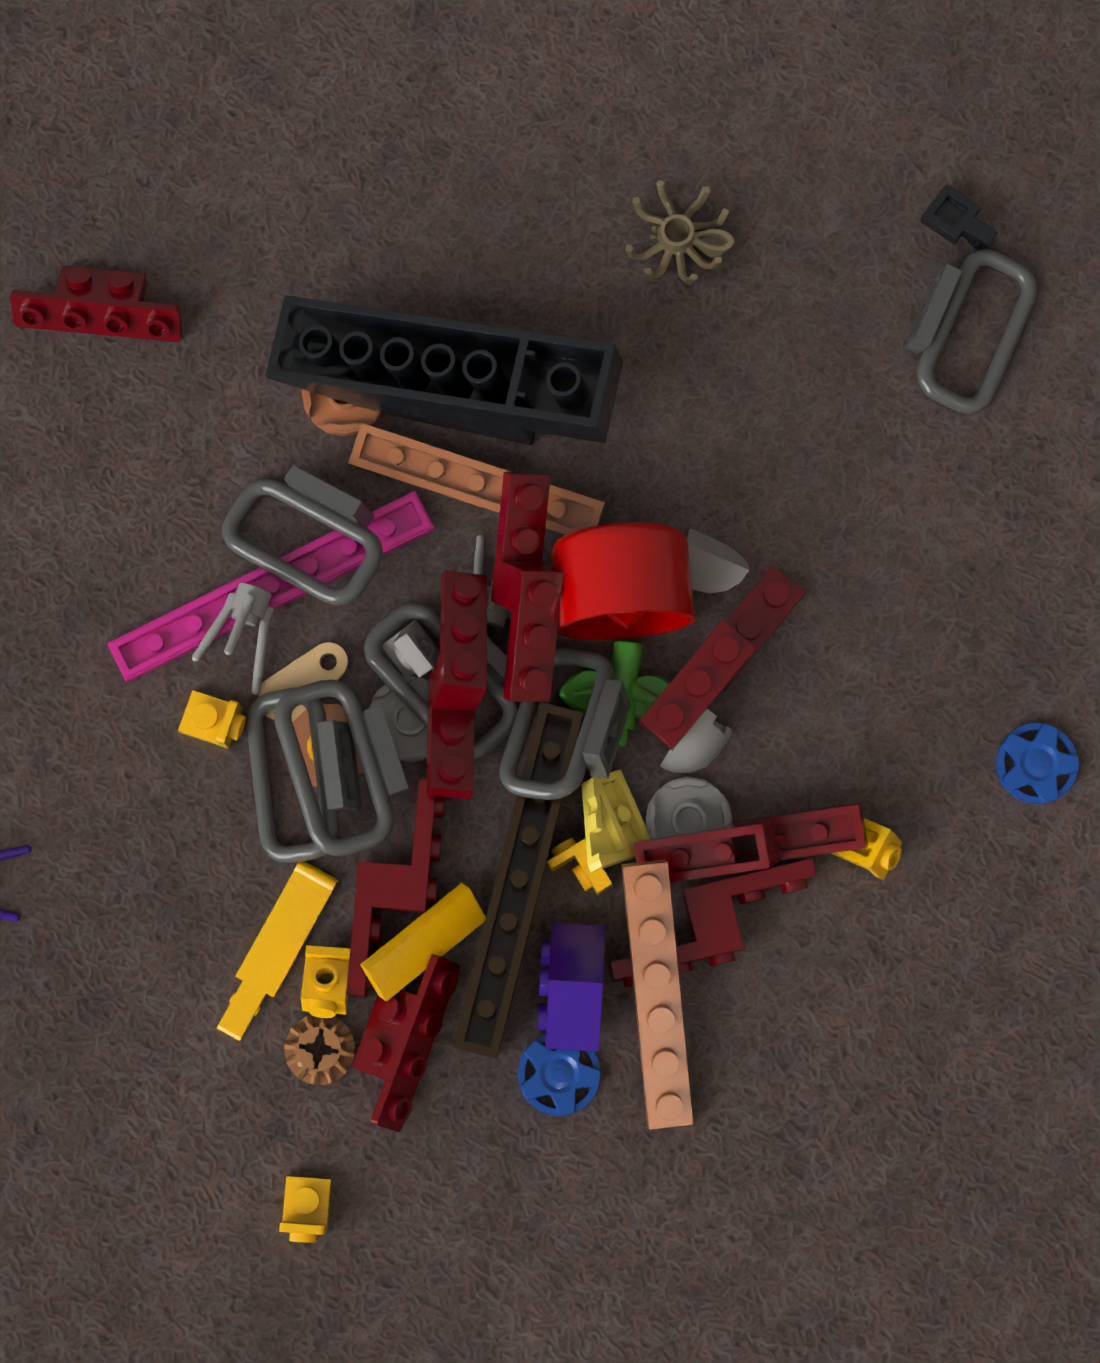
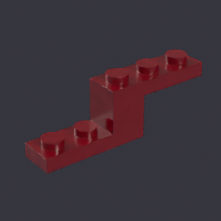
M504 472L491 601L512 611L503 698L509 702H550L564 572L542 563L551 476L544 473Z
M772 565L726 622L722 620L641 717L639 724L673 751L722 691L725 692L804 597L806 591Z
M445 570L441 578L440 655L428 679L426 795L470 800L474 792V714L487 689V576Z
M419 778L411 865L358 861L346 993L349 997L367 998L368 988L374 989L360 966L361 963L371 956L372 944H380L382 918H374V912L388 911L423 914L427 911L428 904H436L438 878H430L431 861H440L442 835L434 834L435 817L443 818L445 797L426 795L427 779Z
M860 802L733 821L719 829L639 840L633 844L637 862L666 859L668 862L669 881L676 882L771 868L780 860L862 849L868 847V840Z
M812 858L684 889L681 894L694 942L676 946L679 975L693 971L691 963L709 959L710 967L736 961L734 953L743 950L744 946L732 899L738 898L740 905L766 899L764 891L781 887L782 894L784 895L808 889L806 881L812 880L817 876ZM631 957L610 962L609 966L613 982L623 980L624 987L633 986Z

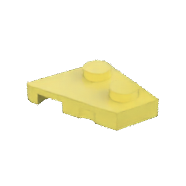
M621 769L610 772L608 779L592 777L582 783L587 863L590 873L636 858L633 843L650 838Z

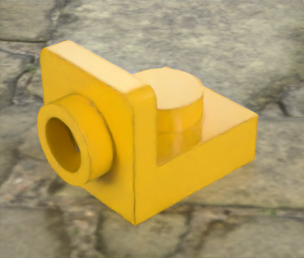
M192 690L178 731L179 733L229 749L232 739L237 741L240 739L245 727L246 716L241 714L243 708L239 702L233 700L228 702Z
M864 818L868 847L831 854L869 870L875 877L884 880L888 871L893 870L900 860L902 841L891 829Z
M572 837L550 851L554 857L548 860L547 864L552 872L573 859L576 860L578 865L572 868V871L584 891L593 888L598 896L612 887V882L604 869L590 873L587 863L585 838L576 843Z
M286 1176L282 1222H280L279 1232L290 1233L289 1241L316 1243L317 1235L327 1234L332 1179Z

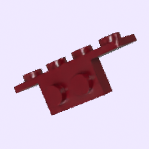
M62 265L54 293L14 289L10 296L13 323L16 327L180 342L182 337L180 306L143 302L147 285L146 273Z
M432 954L417 995L400 990L387 1002L377 996L351 1066L354 1069L385 1080L371 1117L372 1124L398 1133L402 1130L404 1122L410 1115L411 1103L418 1083L426 1071L427 1059L433 1042L441 1030L442 1018L448 1001L456 989L460 971L459 964Z

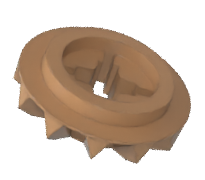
M313 1015L305 1016L291 1027L284 1043L286 1063L294 1075L306 1083L313 1085L333 1083L343 1077L353 1063L355 1056L353 1035L346 1024L336 1017L319 1018ZM324 1030L325 1044L339 1051L338 1054L323 1055L318 1069H315L314 1054L307 1052L306 1049H301V1045L316 1043L317 1036H320V1031Z

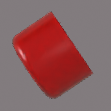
M654 522L610 523L570 532L558 539L551 550L552 567L564 572L557 631L559 635L571 639L593 641L643 638L674 632L686 628L695 622L689 547L687 538L681 530L671 525Z

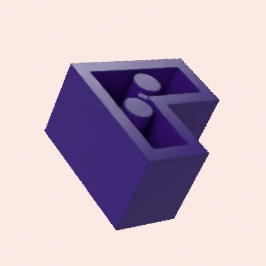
M552 923L551 941L542 940L541 967L550 968L540 969L539 996H548V1003H539L537 1030H546V1049L599 1051L604 975V925Z

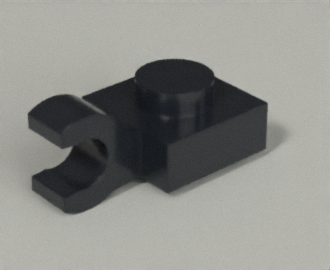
M947 184L924 212L920 221L954 245L963 236L977 250L990 249L995 243L994 238L998 234L991 226L976 219L981 208L979 205Z

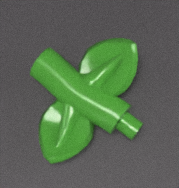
M625 641L613 643L610 660L614 668V680L623 681L631 704L618 748H626L628 732L635 731V717L641 719L670 684L666 678L660 675L643 674L637 677L644 646ZM588 668L573 674L561 687L560 698L575 711L585 714L596 682L597 672L592 668Z

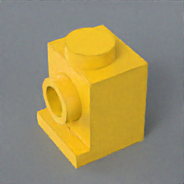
M306 945L300 998L302 1011L309 1012L311 1015L319 1018H332L336 1014L347 1015L349 996L346 993L350 949ZM317 979L332 981L328 984H321Z

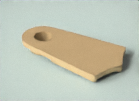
M325 642L319 644L263 681L258 696L272 691L304 686L321 680L333 679L338 681L347 670L348 656L345 650L336 643ZM326 655L336 657L337 664L331 670H325L321 666V661ZM299 705L293 710L291 715L292 722L307 710L303 705ZM275 708L269 710L265 716L274 720Z

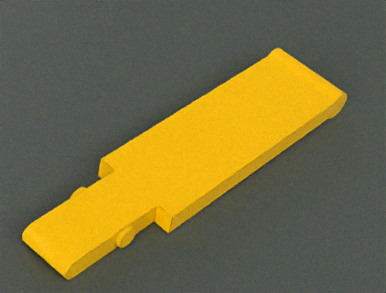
M306 861L298 862L235 976L242 980V983L237 992L231 996L230 1004L217 1026L218 1030L241 1041L253 1017L258 1015L261 1009L260 1005L266 994L275 998L336 888L339 879Z

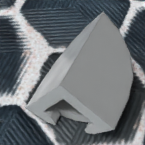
M691 528L689 529L686 538L689 547L692 589L705 593L727 591L739 584L750 570L746 560L728 545Z
M707 709L674 750L670 749L660 767L673 773H693L705 768L720 754L733 732L728 726H722L716 722L717 716Z

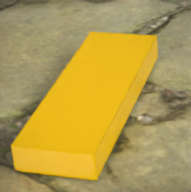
M460 883L361 963L360 966L378 996L387 1002L426 970L432 954L442 957L484 923L486 916L470 888Z

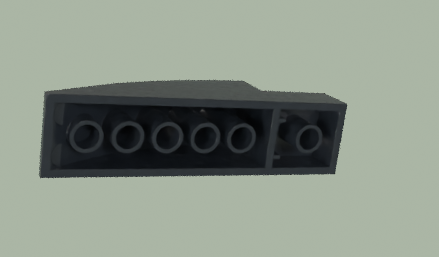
M285 295L265 376L274 381L370 410H379L382 413L521 444L533 445L535 432L606 443L624 361L616 345L612 343Z

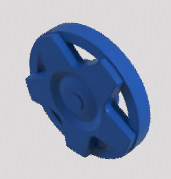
M1030 723L1016 728L1004 738L996 755V771L1003 787L1016 799L1029 804H1046L1061 798L1070 790L1078 773L1079 761L1073 743L1061 730L1048 724ZM1028 731H1037L1032 741L1018 736ZM1057 739L1064 745L1068 754L1059 752L1056 749ZM1006 752L1014 761V765L1007 773L1004 765ZM1068 775L1064 785L1057 791L1056 778ZM1030 785L1038 797L1024 794L1018 789Z
M546 1034L542 1035L530 1043L521 1056L518 1065L520 1090L528 1103L542 1113L553 1116L573 1114L588 1105L598 1090L601 1078L599 1060L594 1051H585L591 1060L592 1068L580 1062L581 1050L546 1049L545 1045L542 1044L546 1042ZM529 1059L535 1067V1073L525 1081V1066ZM581 1088H590L583 1100L575 1105L576 1091ZM548 1095L552 1098L556 1108L547 1107L538 1102L536 1098Z

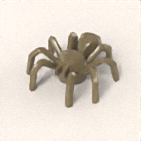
M659 180L656 183L660 200L668 212L669 216L664 219L648 213L643 209L639 197L633 198L632 201L636 213L641 218L661 225V227L652 226L651 228L652 232L658 235H651L650 239L658 243L644 252H636L634 247L628 244L625 250L628 257L634 260H646L661 250H665L656 271L653 272L651 268H644V272L649 280H654L664 275L672 255L675 254L679 278L687 285H692L698 279V275H687L684 253L686 252L701 268L709 270L718 269L722 263V257L719 256L724 255L735 243L733 236L729 232L714 229L725 222L729 211L724 208L717 219L709 222L692 223L690 218L704 205L710 194V188L702 187L698 198L681 215L676 213L675 207L667 194L665 182ZM694 245L704 255L714 258L713 261L708 262L704 260L692 246Z

